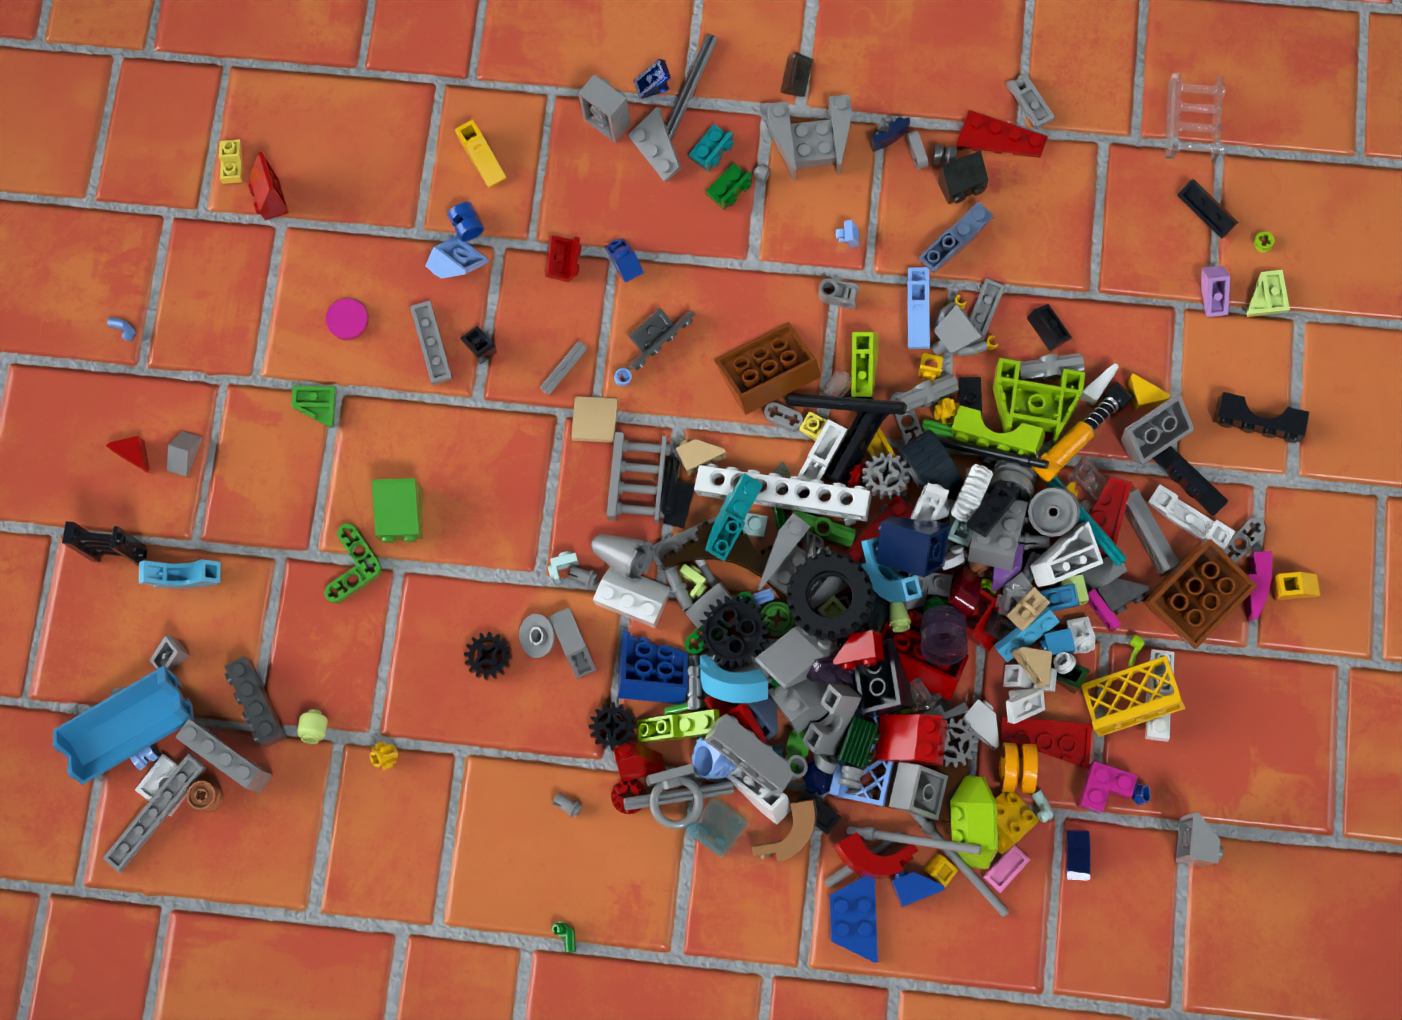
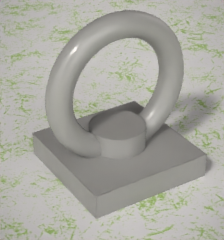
M692 764L651 774L645 778L647 788L654 786L649 801L651 813L656 821L666 828L676 830L687 828L695 823L702 813V792L699 786L688 778L694 773ZM684 785L694 796V808L688 817L682 820H671L662 814L658 803L659 796L663 790Z

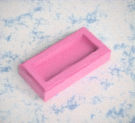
M1013 845L983 876V879L1000 894L1026 866L1030 859L1018 847Z

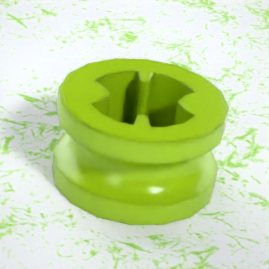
M1266 231L1258 233L1254 240V247L1259 252L1265 253L1270 251L1275 242L1274 236ZM1263 238L1267 239L1266 246L1261 245L1262 241L1260 240H1262Z

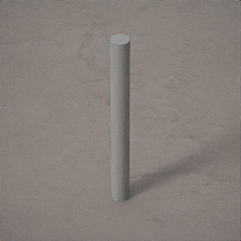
M884 840L869 851L880 855L898 842ZM845 866L825 879L824 882L830 888L854 871Z

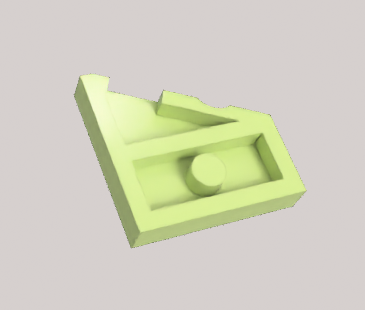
M1283 270L1261 272L1246 313L1247 317L1288 313L1290 307Z

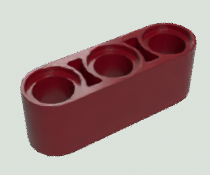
M965 565L961 566L953 576L948 603L963 614L969 615L978 603L982 578Z

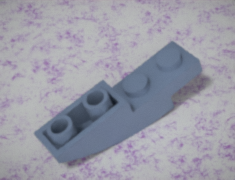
M978 201L951 229L948 228L919 257V260L933 273L936 272L979 235V232L994 218V215Z

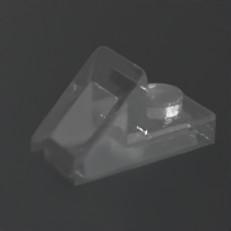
M1083 456L1070 473L1069 483L1075 482L1077 486H1080L1095 500H1098L1108 481Z

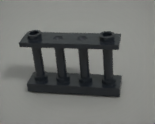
M65 522L62 543L92 562H101V556L114 555L123 556L139 566V562L147 558L146 545L118 526H114L112 534L89 532L75 522Z

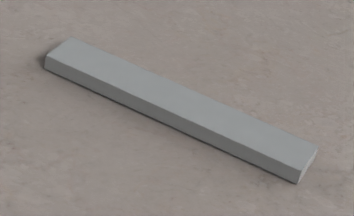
M188 753L103 859L118 873L122 872L207 767L193 754Z

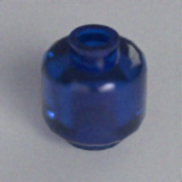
M815 761L807 764V772L802 778L808 791L811 793L818 792L819 795L829 792L833 774H828L818 769Z

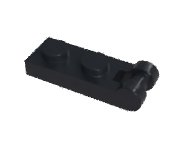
M1000 479L992 492L967 521L966 527L986 538L1018 498L1020 490L1007 486V483ZM1002 493L1007 495L1005 499L1000 496Z

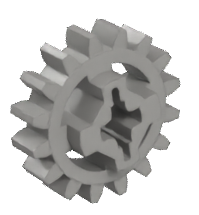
M883 452L880 453V458L873 455V462L866 461L867 468L862 470L863 475H865L862 477L863 483H867L865 487L867 490L872 489V496H875L877 493L880 494V499H883L884 495H888V498L892 499V494L894 493L900 496V489L905 491V483L910 482V477L908 476L910 475V470L906 468L907 462L903 461L900 463V456L892 458L891 452L888 454V457H885ZM887 471H889V474L887 475L884 481L883 477H885V474H887Z
M950 718L949 724H947L944 753H951L955 758L944 755V767L952 763L953 768H957L958 762L965 766V759L971 761L973 756L970 753H976L978 750L973 745L979 741L972 738L976 731L970 732L968 730L970 724L964 727L962 719L958 723H954V719ZM951 728L958 729V730L962 731L963 733H962V734L955 733V732L953 731V729H951ZM950 738L953 741L958 740L959 743L956 745V749L954 746L948 745L951 741ZM968 741V749L964 754L962 747Z

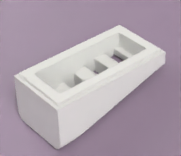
M1113 364L1083 390L1080 399L1091 406H1095L1118 370V365Z

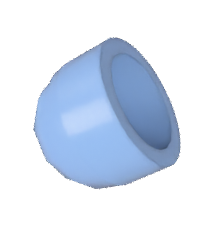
M626 368L618 369L614 375L615 383L621 387L627 386L632 379L631 372Z

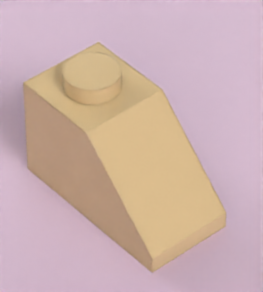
M689 439L678 444L679 447L676 448V454L687 476L697 472L699 465L714 464L726 458L724 448L697 439L692 441Z

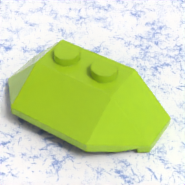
M967 775L950 800L952 841L980 845V855L956 852L968 866L988 869L998 851L997 803L987 785L985 777Z

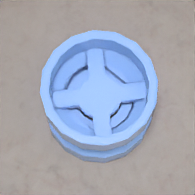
M151 745L130 757V759L139 770H142L147 766L148 762L160 758V755L154 745Z

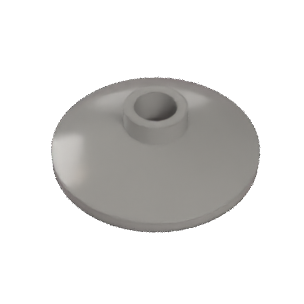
M532 614L522 622L519 631L522 649L533 658L544 657L552 650L555 642V630L551 621L546 616Z

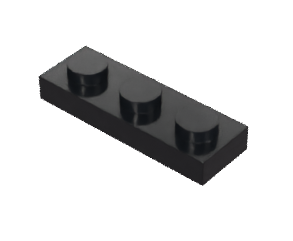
M1195 179L1190 180L1177 194L1221 239L1239 223Z

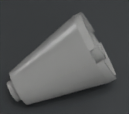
M601 533L593 539L591 544L595 555L632 582L640 581L642 578L639 576L642 572H648L654 556V550L650 549V546H653V544L642 539Z

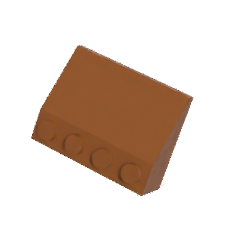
M790 322L714 359L745 415L821 377L816 358Z
M1202 539L1142 602L1190 646L1197 649L1258 585L1212 539Z

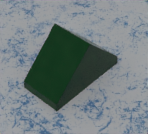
M1075 664V667L1066 674L1057 672L1056 683L1075 694L1084 683L1090 670Z

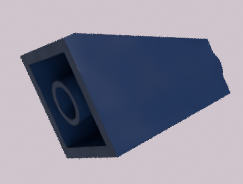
M895 516L883 520L878 530L880 539L876 548V563L920 577L932 574L944 567L950 525Z

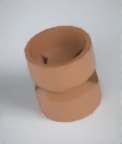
M197 781L189 787L186 799L188 804L194 809L203 812H214L221 807L224 801V794L222 789L215 784Z

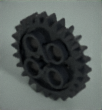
M737 595L733 596L732 601L729 596H725L724 603L717 599L718 606L710 604L709 607L712 611L710 613L704 611L703 613L707 619L700 620L705 625L704 628L698 629V631L704 633V636L700 637L699 640L706 641L702 649H710L707 656L712 657L715 655L714 662L718 663L722 659V666H727L729 662L730 667L735 668L738 662L740 667H744V660L752 664L751 657L756 658L759 655L758 650L765 651L762 643H769L764 638L765 635L771 634L770 631L765 630V627L770 625V622L763 621L767 614H759L762 607L759 605L754 607L755 601L753 600L747 603V597L744 596L740 601ZM733 610L735 612V619L729 622L727 614ZM721 620L726 625L736 628L737 632L745 635L751 641L748 643L740 636L733 635L732 631L721 626L718 621ZM752 622L754 625L753 631L747 634L745 626L747 623ZM722 629L724 636L721 640L717 641L715 634L718 630ZM740 641L742 648L736 653L733 646L735 642Z

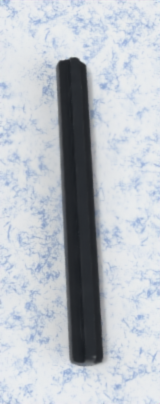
M789 393L786 396V403L789 406L904 415L907 409L905 402L795 393Z

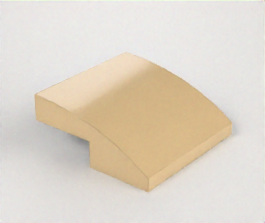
M575 396L572 441L614 443L618 399Z

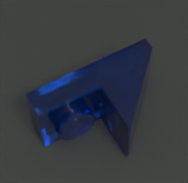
M658 59L633 80L640 99L669 90L667 81L671 77L666 61Z

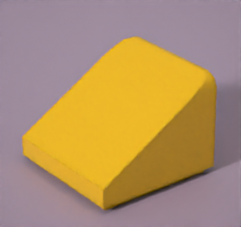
M936 853L923 869L936 882L944 885V888L959 871L939 853Z

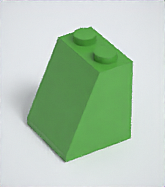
M416 478L372 480L375 536L382 540V543H394L395 540L412 543L416 542V539H423V488Z

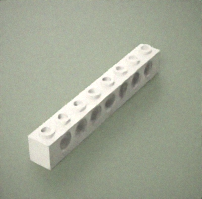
M709 463L706 466L699 465L694 487V491L698 496L725 500L727 495L733 492L741 475L747 474L761 484L767 485L766 490L758 493L753 504L788 510L795 509L801 512L866 522L868 519L872 496L870 491L862 486L848 488L842 483L828 485L816 479L808 482L796 476H791L790 479L782 478L781 475L776 473L762 475L756 470L742 472L735 467L722 469L718 468L715 464ZM718 478H725L723 484L715 485V481ZM786 487L788 492L785 495H779L778 491L780 488ZM804 490L810 492L806 498L799 497V494ZM823 494L831 495L830 500L826 502L821 501L820 498ZM845 497L853 498L852 503L849 505L842 504V500Z

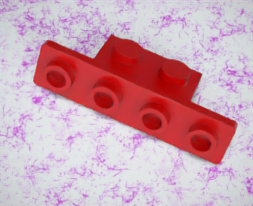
M712 696L705 698V702L710 710H719V718L725 714L733 716L742 727L752 731L762 743L767 742L763 730L757 724L746 703H741L733 708L730 702L722 701Z

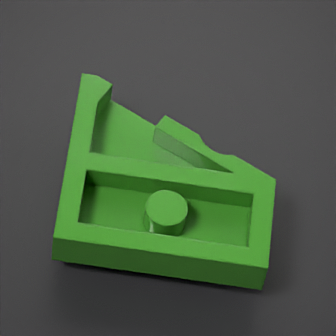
M293 386L291 407L329 428H334L337 389L332 386Z

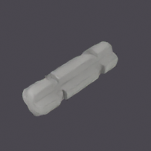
M691 666L687 669L689 677L688 698H690L688 700V709L699 710L701 707V700L699 699L701 696L700 667Z

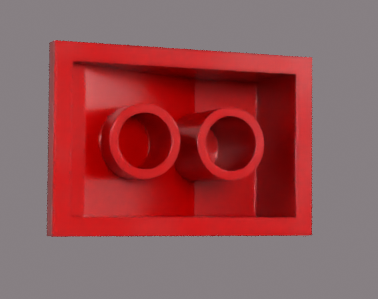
M263 151L259 152L249 175L251 184H248L251 195L255 196L257 201L254 203L256 213L258 215L261 214L264 220H269L289 212L279 178Z
M880 715L879 732L881 734L877 742L875 760L943 766L948 721L942 716Z

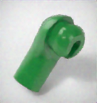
M565 922L554 923L552 932L564 940L565 952H576L575 930Z

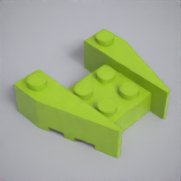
M999 358L995 371L993 392L1003 433L1010 432L1012 426L1019 427L1021 423H1026L1043 428L1044 431L1053 432L1051 447H1053L1058 442L1079 403L1084 387L1085 372L1063 369L1059 386L1018 380L1021 361Z

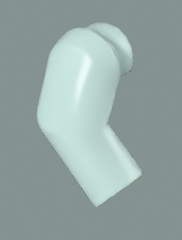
M1039 790L1031 796L1040 809V812L1037 813L1038 819L1045 823L1048 820L1051 821L1054 813L1045 795Z

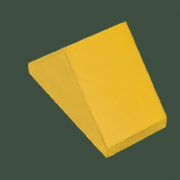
M1134 373L1127 382L1129 392L1134 396L1132 403L1135 411L1160 406L1171 396Z

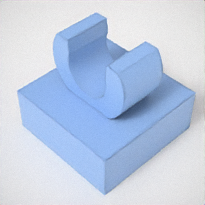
M853 220L844 221V229L836 230V239H839V242H846L851 248L859 247V227Z

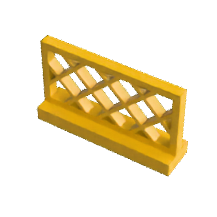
M1167 656L1083 683L1081 686L1091 715L1094 731L1099 737L1186 709ZM1161 664L1166 666L1163 677L1152 673L1154 668ZM1141 672L1146 674L1141 684L1131 681L1134 673ZM1150 677L1160 681L1155 691L1145 687ZM1116 679L1124 681L1119 692L1109 688L1112 681ZM1164 683L1173 687V694L1167 696L1159 694ZM1128 684L1138 688L1133 698L1123 694ZM1097 686L1103 690L1098 699L1089 695L1088 689ZM1142 690L1152 694L1149 702L1142 703L1137 701ZM1107 691L1117 695L1112 705L1102 702ZM1120 698L1131 702L1127 709L1119 710L1115 708ZM1099 705L1109 709L1106 716L1097 719L1095 712Z

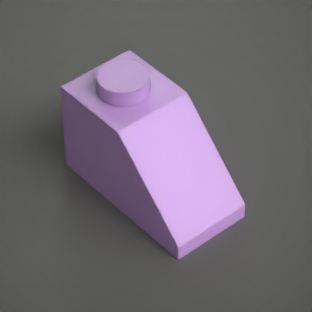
M1224 266L1202 268L1201 290L1206 317L1228 315L1230 275Z

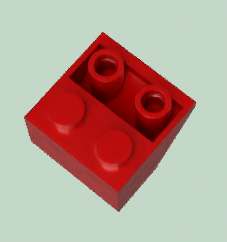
M980 588L979 600L974 610L969 615L961 613L952 628L984 650L990 652L1010 622L1006 617L1009 612L998 599Z

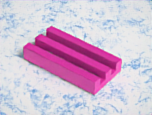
M1093 589L1088 593L1089 601L1087 603L1112 633L1121 623L1096 590Z

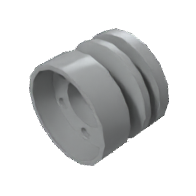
M1005 460L997 461L993 467V476L986 493L990 494L1001 479L1007 483V486L1020 490L1016 500L1028 502V510L1030 501L1034 497L1038 474L1031 468L1020 466L1019 463ZM1003 493L1000 495L1002 497H1007V495Z

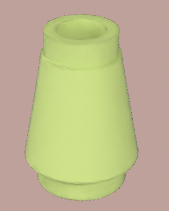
M889 601V626L893 632H904L910 629L911 619L904 603Z

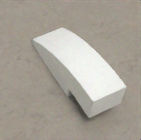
M828 419L797 477L811 482L813 479L822 480L847 429Z

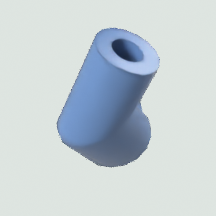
M114 317L108 319L107 325L109 327L123 331L122 338L124 340L132 341L133 337L136 336L135 329L126 320Z

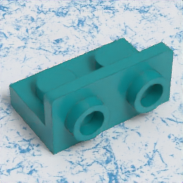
M713 124L690 152L689 159L709 172L712 167H716L720 163L723 153L725 151L728 152L734 144L733 133L731 131L726 133Z

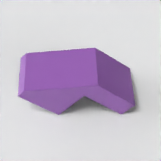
M1018 545L1012 571L994 567L991 591H997L1020 574L1024 545Z

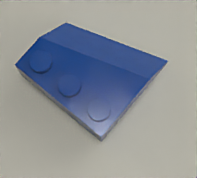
M623 630L619 659L618 698L673 704L684 703L688 689V653L664 644L659 646L650 643L648 638L641 636L640 639L631 636L630 632Z

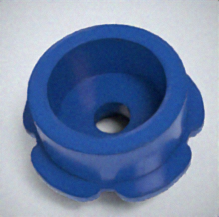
M1137 783L1133 791L1132 800L1137 805L1148 803L1151 798L1149 787Z

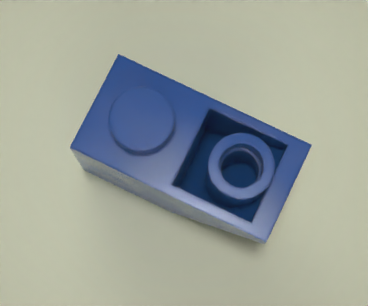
M623 238L621 240H614L609 246L605 247L617 272L625 283L644 273L634 250Z

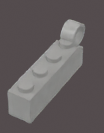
M727 714L716 720L704 741L772 795L783 792L790 780H796L807 772V762L803 757L799 755H793L787 759L780 757L770 745L762 743L752 731L742 727L736 718ZM791 761L797 764L799 769L798 774H795L791 770Z

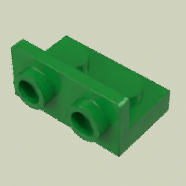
M733 163L706 190V195L725 210L728 206H733L738 200V196L751 187L752 173L749 171L745 173Z

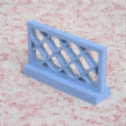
M857 708L853 716L864 720L867 715L861 714L860 709ZM880 716L873 717L877 723L876 725H879L880 722L877 718L880 719ZM877 744L872 745L870 752L876 751ZM838 761L829 794L836 798L885 806L894 762L876 761L872 765L866 766L867 768L864 769L863 775L870 772L875 781L867 787H864L861 783L862 790L855 795L847 794L849 787L838 783L843 775L841 771L842 766H853ZM883 763L886 772L885 775L878 779L872 769ZM876 785L881 790L879 800L871 799L867 792Z

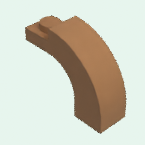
M815 798L792 802L790 805L793 826L789 835L780 841L754 845L752 847L753 856L759 855L760 859L773 857V853H776L777 862L789 859L803 849L810 841L817 823Z

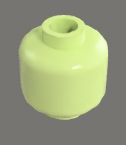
M315 709L303 713L299 717L297 735L305 743H319L326 736L328 719L322 715L321 711Z

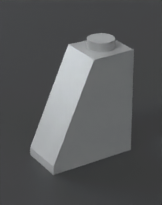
M570 608L560 610L549 616L576 679L596 671L595 664Z

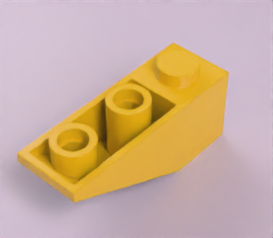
M473 119L456 128L455 132L459 142L488 188L505 180L506 176Z

